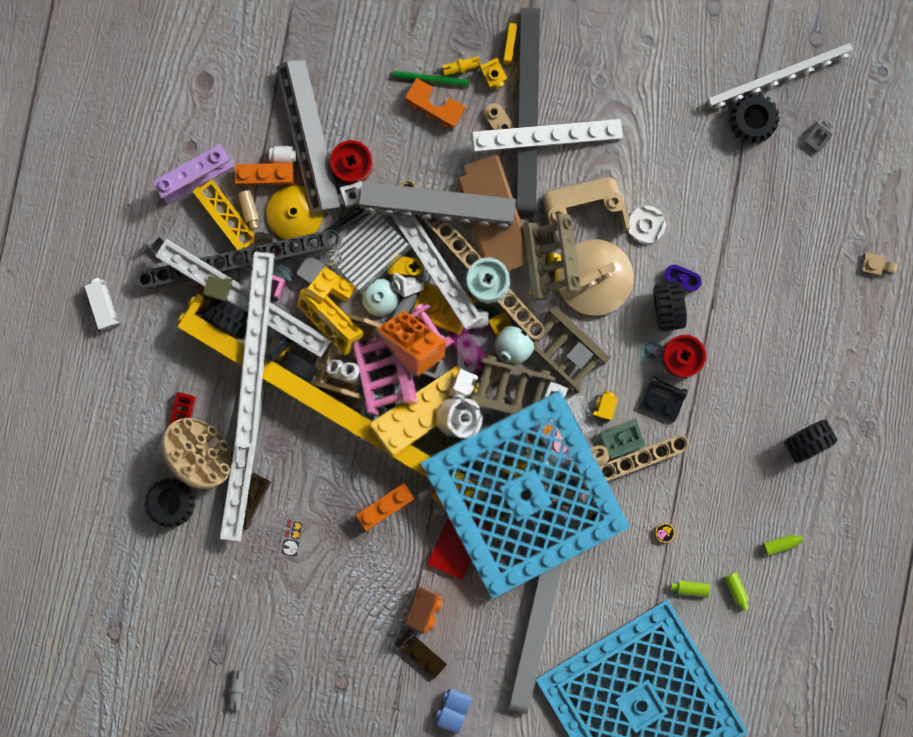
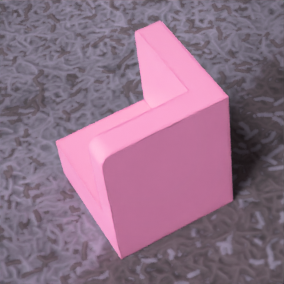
M272 275L270 296L280 299L286 284L285 279Z

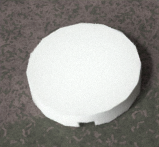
M639 207L632 212L628 219L630 224L628 232L638 243H654L661 238L665 231L666 223L664 217L655 207Z

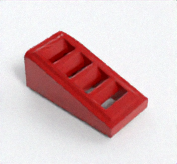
M177 392L169 426L181 419L176 417L177 414L192 418L197 400L196 396ZM181 399L190 401V405L181 403ZM179 406L188 408V412L178 410Z

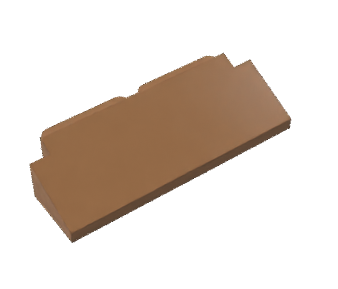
M498 154L464 165L467 175L459 177L458 187L460 193L513 199ZM516 206L513 226L509 225L508 228L499 227L495 223L480 225L477 221H474L473 232L482 259H497L505 265L508 272L528 265L523 227Z

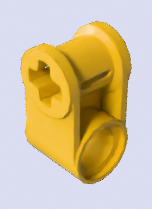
M396 255L388 263L387 275L393 276L394 273H398L401 276L420 277L424 273L425 267L417 258ZM415 263L420 267V269H416V272L411 269V266H415Z

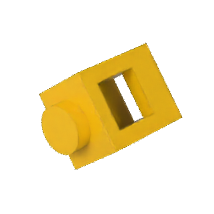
M498 58L480 66L489 89L494 88L497 90L505 86L507 77ZM493 71H496L498 73V76L492 77L491 73Z
M604 390L602 397L597 398L595 408L598 410L597 412L593 411L592 416L611 421L618 398L614 397L615 394Z

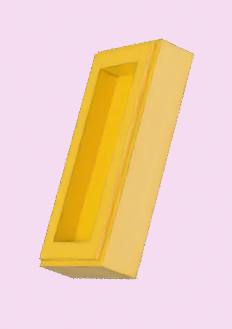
M509 23L504 55V64L510 65L512 62L517 25L514 23Z

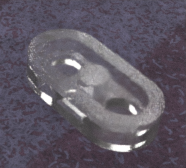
M329 238L327 239L328 244H334ZM312 239L310 246L315 248L318 241L317 239ZM338 248L316 253L328 266L337 265L342 258ZM331 255H335L334 259H329Z
M464 334L457 341L458 367L471 373L477 367L476 340L472 335ZM469 341L470 347L465 348L463 342ZM470 360L471 366H464V361Z

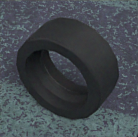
M287 351L279 363L280 366L308 382H311L318 370Z

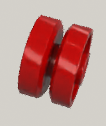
M355 140L343 141L332 151L330 158L331 169L336 178L343 184L350 185L359 181L364 182L369 178L373 169V160L369 149L363 143ZM350 161H355V165L349 166Z
M691 335L674 337L665 345L662 352V363L665 370L677 378H688L697 374L703 368L706 361V350L703 343ZM683 353L686 354L687 359H681L680 355Z

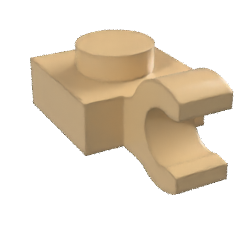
M866 252L862 272L881 276L882 271L895 273L898 264L884 262L885 256Z

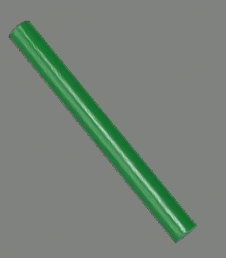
M395 70L393 72V78L415 81L418 78L423 82L461 87L469 86V80Z

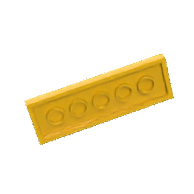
M459 365L416 393L418 404L411 406L403 401L369 424V428L391 457L437 427L436 419L440 406L445 400L453 398L448 394L455 375L462 369ZM475 386L472 390V395H475V392L478 391Z

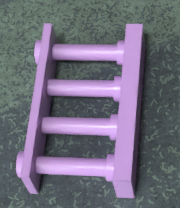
M221 144L152 182L161 198H164L166 203L170 204L192 192L196 187H200L211 179L213 180L233 169L234 166Z

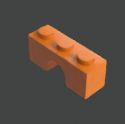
M416 78L405 96L406 105L414 110H417V108L422 110L424 116L431 120L433 118L440 121L439 124L448 130L449 128L455 129L465 113L466 107L450 97L443 106L436 107L432 105L429 98L433 92V87Z
M293 163L235 164V184L237 187H249L258 184H274L275 186L294 185Z
M403 483L356 514L365 530L368 531L388 516L415 500L407 485Z

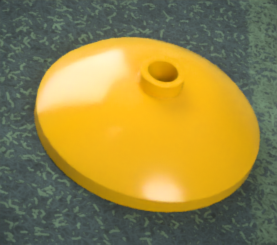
M289 185L279 189L272 195L267 204L266 219L272 232L285 240L316 233L322 224L323 213L311 214L304 186ZM293 208L297 209V213L295 215L290 214V211Z

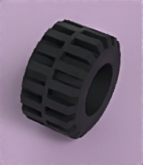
M752 93L750 96L748 94L737 101L730 113L729 125L732 126L731 131L732 133L735 132V137L737 139L740 137L744 143L746 141L749 144L762 143V141L769 139L778 127V122L780 121V117H778L779 109L775 108L776 103H772L770 97H763L764 94L756 95V93ZM749 109L760 111L765 118L764 126L759 129L749 127L744 121V113Z
M679 281L655 284L653 299L660 330L664 332L686 328V303Z
M213 297L202 314L204 318L232 336L244 340L247 333L248 312L228 300L224 301Z
M820 420L788 437L784 444L794 462L801 463L835 445L838 439L828 421Z
M163 479L154 483V486L149 488V492L145 496L146 502H144V507L147 509V515L157 525L163 527L180 526L192 516L193 508H195V496L187 484L176 479ZM169 491L178 494L181 500L179 510L171 515L165 514L159 505L161 496Z

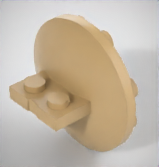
M586 240L576 244L575 250L581 279V291H567L566 287L560 288L559 292L562 298L572 309L584 315L601 316L615 311L627 300L633 286V269L628 257L619 247L604 240ZM563 268L559 269V281L565 279Z
M183 418L173 422L164 432L161 444L162 453L168 467L180 480L189 486L210 489L219 486L227 479L232 466L230 446L219 434L216 427L198 419Z

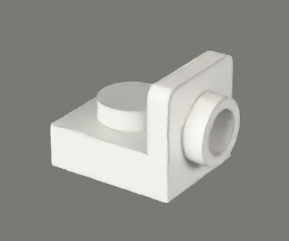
M398 273L393 274V288L402 296L406 297L424 290L423 283L416 278H405Z

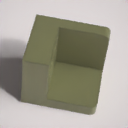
M210 275L207 278L203 294L226 301L233 279L225 278L223 280Z

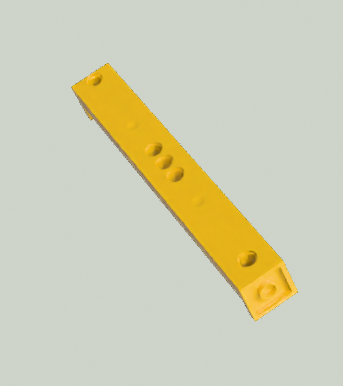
M199 294L196 297L193 296L188 303V311L186 314L183 312L178 319V327L243 366L245 345L201 319L200 315L208 301ZM264 357V380L389 455L369 428V424L372 421L272 361L267 362V359ZM411 445L392 456L429 479L421 461L430 456Z

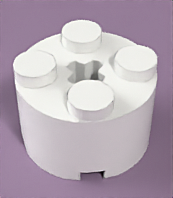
M447 399L438 410L436 425L449 437H469L477 433L481 427L482 415L479 412L480 408L476 402L470 399Z

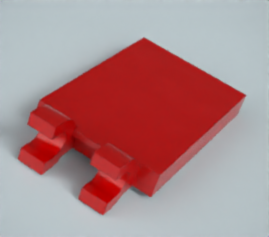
M479 509L477 514L482 515L483 510ZM448 516L427 564L463 580L471 562V557ZM472 518L478 527L480 518Z

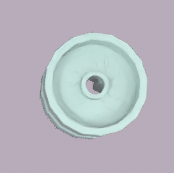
M483 258L476 261L470 267L467 275L469 291L475 299L482 303L491 304L502 300L510 287L507 268L499 260L493 258ZM486 279H492L491 284H487L485 282Z

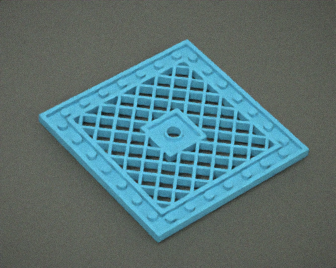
M560 390L421 461L492 599L630 528ZM552 417L554 423L547 421V419ZM540 423L537 432L530 430L531 427ZM544 423L553 426L550 436L541 433ZM556 429H558L563 440L554 437ZM526 432L536 435L533 445L524 442ZM522 433L520 441L512 439V437ZM539 437L549 439L546 449L537 446ZM505 441L503 450L495 448V446ZM509 441L519 444L516 454L506 451ZM552 441L562 443L559 453L550 450ZM522 445L532 448L529 458L519 455ZM565 446H567L572 457L563 454ZM535 449L545 452L542 462L532 459ZM488 450L485 459L477 456ZM492 450L501 453L498 463L489 460ZM548 454L558 456L555 466L546 463ZM505 455L514 457L512 467L502 464ZM561 458L571 460L568 470L559 467ZM474 459L484 462L481 472L471 469ZM518 459L528 461L525 471L515 468ZM470 460L468 468L460 465ZM574 462L581 474L572 471ZM531 463L541 465L538 475L534 468L529 470ZM487 464L497 466L494 476L485 473ZM544 467L554 469L551 479L541 476ZM453 468L452 474L450 476L448 471ZM457 468L467 471L464 481L454 478ZM500 468L510 470L507 480L498 477ZM557 471L567 473L564 483L554 480ZM470 472L480 475L477 485L467 482ZM513 472L522 474L512 479ZM570 475L580 477L577 487L568 485ZM483 476L493 479L490 489L480 486ZM583 479H584V481H585V483H586V485H587L589 491H588V490H585V489H581V485H582ZM496 480L504 483L500 486L502 492L494 490ZM540 480L549 482L547 492ZM454 482L463 484L460 494ZM553 484L562 486L560 496L550 493ZM466 486L476 488L473 498L463 495ZM566 488L575 490L573 500L563 497ZM479 490L489 492L486 502L476 499ZM523 490L531 491V497L528 500H523L520 497ZM579 492L588 494L586 504L576 501ZM492 494L502 496L499 506L489 503ZM549 497L558 499L555 509L547 507L552 504ZM592 497L598 508L589 505ZM505 498L511 509L502 507ZM463 499L471 501L469 511ZM562 501L571 503L568 513L559 510ZM475 503L485 505L482 515L472 512ZM575 505L584 507L581 517L572 514ZM488 507L498 509L495 519L485 516ZM588 509L597 511L594 521L585 518ZM540 510L538 518L530 516ZM544 510L554 512L551 522L542 519ZM501 511L511 513L508 523L498 520ZM557 514L567 516L564 526L555 523ZM600 514L603 516L601 520H599ZM514 515L517 521L523 519L521 527L511 524ZM471 516L480 518L478 527ZM570 518L580 520L577 530L568 527ZM527 519L537 521L534 531L524 528ZM483 520L493 522L491 531L481 529ZM583 522L591 524L590 526L582 529ZM540 523L550 525L547 535L537 532ZM497 524L506 526L504 536L494 533ZM553 527L563 529L560 539L551 536ZM510 528L519 530L517 540L507 537ZM566 531H569V532L574 533V534H572V535H570V536L564 538V537H565V534H566ZM523 532L532 534L530 544L520 541ZM480 533L489 535L487 544ZM536 536L545 538L543 548L533 545ZM492 537L502 539L500 548L490 546ZM549 540L557 542L547 547ZM505 541L515 543L513 552L503 550ZM519 545L528 547L526 556L516 554ZM532 549L539 551L534 555L530 556ZM489 550L498 552L495 561ZM501 554L511 556L508 565L499 563ZM514 558H518V559H521V560H522V561H520V562H518V563L512 565V564H513V561H514ZM498 567L504 568L505 570L500 572Z
M668 599L536 678L538 685L570 737H592L589 730L598 732L597 737H601L602 733L611 735V737H629L631 727L635 733L641 730L640 737H643L645 730L655 732L654 737H657L658 733L668 735V737H686L688 726L698 729L696 737H700L701 730L710 732L703 737H743L748 734L747 729ZM662 627L664 632L658 631L656 629ZM650 633L648 642L639 640ZM654 633L664 635L662 646L652 643ZM667 637L675 649L665 647ZM634 643L632 652L623 650ZM637 643L647 645L645 655L635 653ZM651 646L661 648L658 659L649 657ZM664 649L674 652L672 662L662 660ZM617 653L615 662L606 660ZM621 653L631 655L629 666L619 663ZM677 653L684 665L675 663ZM634 656L644 658L642 669L632 667ZM647 660L657 662L655 672L645 670ZM601 663L599 672L590 670ZM604 663L615 665L612 675L602 673ZM661 663L671 665L669 675L659 673ZM618 666L628 669L625 679L616 677ZM674 666L684 668L682 679L672 677ZM631 670L641 672L639 682L629 680ZM687 670L694 682L685 680ZM584 673L582 682L573 680ZM588 673L598 675L596 686L586 683ZM644 673L654 675L652 684L649 679L642 682ZM601 676L611 678L609 689L599 687ZM658 676L667 678L665 689L656 687ZM614 680L624 682L622 692L612 690ZM671 680L681 682L679 692L669 690ZM568 683L567 689H566V692H565V690L563 689L562 686ZM571 683L582 685L579 696L569 693ZM628 683L637 685L626 692ZM684 683L694 685L692 695L682 693ZM585 686L595 689L592 699L582 697ZM697 687L705 699L696 697ZM598 690L608 692L606 702L596 700ZM655 690L664 692L662 701ZM611 693L621 695L615 699L618 705L609 703ZM668 693L678 695L675 705L666 703ZM681 696L691 699L689 709L679 707ZM569 697L578 699L576 709ZM581 700L591 702L589 712L579 710ZM641 700L647 703L645 711H638L636 708L637 703ZM694 700L704 702L702 712L692 710ZM595 703L605 705L603 715L592 713ZM707 704L710 706L714 715L706 713ZM608 706L618 709L616 719L606 717ZM665 706L674 708L672 719L663 717L668 714ZM621 710L628 722L619 720ZM678 710L688 712L685 722L676 720ZM578 713L588 715L586 725ZM691 713L701 715L699 726L689 723ZM591 717L601 719L599 729L589 727ZM704 717L714 719L712 729L702 727ZM605 720L615 722L613 732L602 730ZM656 720H658L656 729L646 727L651 723L655 722ZM661 720L671 722L669 732L659 730ZM719 721L721 726L716 728L717 722ZM618 723L628 725L626 736L616 733ZM675 723L685 725L682 736L672 733Z

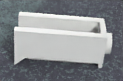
M96 278L90 280L89 284L85 285V289L98 329L103 331L121 325V323L115 320L117 316L108 288L104 285L106 281Z

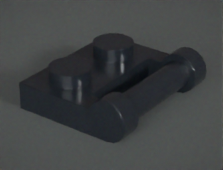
M653 375L639 407L675 422L688 390L672 386L658 380V377ZM654 387L679 396L677 402L653 392Z

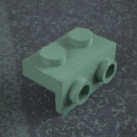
M636 419L600 432L610 459L620 458L628 452L639 451L642 447L646 446Z

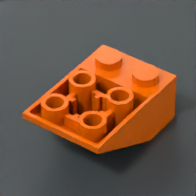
M405 310L377 328V332L402 365L416 376L445 357L446 340Z
M419 586L405 624L426 634L428 630L432 631L436 618L433 617L434 612H439L443 599H440L441 594Z

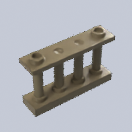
M556 214V223L542 227L538 223L528 222L522 224L534 300L551 299L550 291L566 287L567 291H581V279L578 271L572 230L573 224L570 215ZM558 230L559 241L543 246L542 234ZM561 249L562 260L546 264L544 254ZM561 268L564 269L565 279L548 283L547 272Z
M554 306L549 311L551 314L550 320L543 326L544 336L555 324L558 325L559 323L565 327L564 333L545 353L536 346L540 340H532L534 351L567 381L565 385L572 392L575 390L579 392L582 388L578 384L597 364L602 362L605 365L610 357L563 312ZM541 329L534 336H538L541 333ZM574 336L594 355L582 370L571 379L564 371L572 361L566 357L557 366L550 358L570 337Z
M486 354L485 358L480 356L478 358L479 361L485 362L478 391L475 392V395L471 394L468 396L467 399L473 400L481 406L514 414L524 409L522 408L523 404H521L529 374L539 377L532 404L541 400L546 380L555 381L556 377L550 376V371L539 369V372L498 362L496 361L497 357ZM497 365L503 367L496 396H493V400L486 398L485 392L492 366ZM512 369L521 372L514 401H511L510 405L504 403L505 399L503 397Z

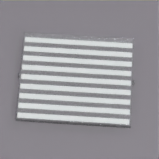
M375 210V212H371L342 239V243L337 249L329 250L325 256L341 272V275L345 276L362 294L404 256L412 246L395 230L394 226H391Z

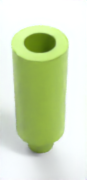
M794 534L764 542L763 545L767 556L796 548L797 544L803 542V538L801 535L794 536Z
M734 572L726 575L724 579L736 606L740 605L742 611L749 609L747 604L749 599L738 573Z
M679 580L678 583H671V590L677 591V594L709 598L710 584Z

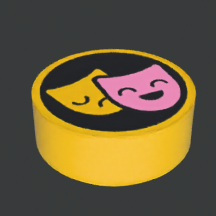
M662 523L657 526L655 536L661 542H670L675 536V530L670 524Z

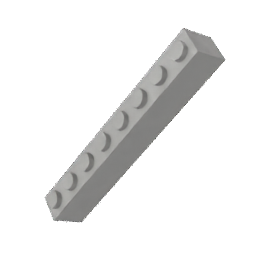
M286 61L276 68L311 214L330 212L339 208L340 203L306 61Z
M362 182L359 204L360 208H363V211L366 212L381 210L383 211L382 213L390 215L398 212L407 217H413V214L421 215V218L432 219L433 216L440 217V220L443 221L459 219L461 223L477 221L480 225L495 223L499 227L508 228L509 225L513 226L516 199Z

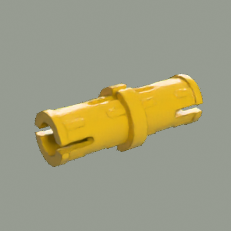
M479 55L464 60L460 58L456 62L443 64L444 76L459 72L463 74L467 70L480 68Z

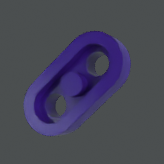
M670 265L664 272L667 282L679 281L682 289L694 292L701 286L702 280L697 273L679 265ZM671 272H676V273H677V277H676V278H672V277L670 276V273H671ZM689 279L694 280L695 284L693 286L688 284Z

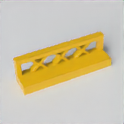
M212 179L201 188L196 187L192 190L237 250L248 248L258 240ZM212 185L216 190L215 198H207L203 191ZM217 202L227 204V213H218L216 210ZM229 217H236L239 220L238 228H230L228 226ZM240 232H248L252 239L243 245L239 240Z
M307 288L300 290L297 308L344 355L348 354L351 343L362 338L363 331L328 296L320 303L306 294Z

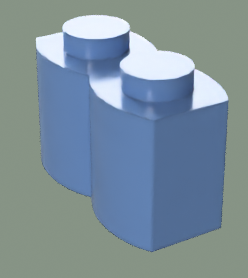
M452 688L450 692L446 691L442 701L446 703L444 709H439L435 718L438 721L437 726L459 734L473 697Z

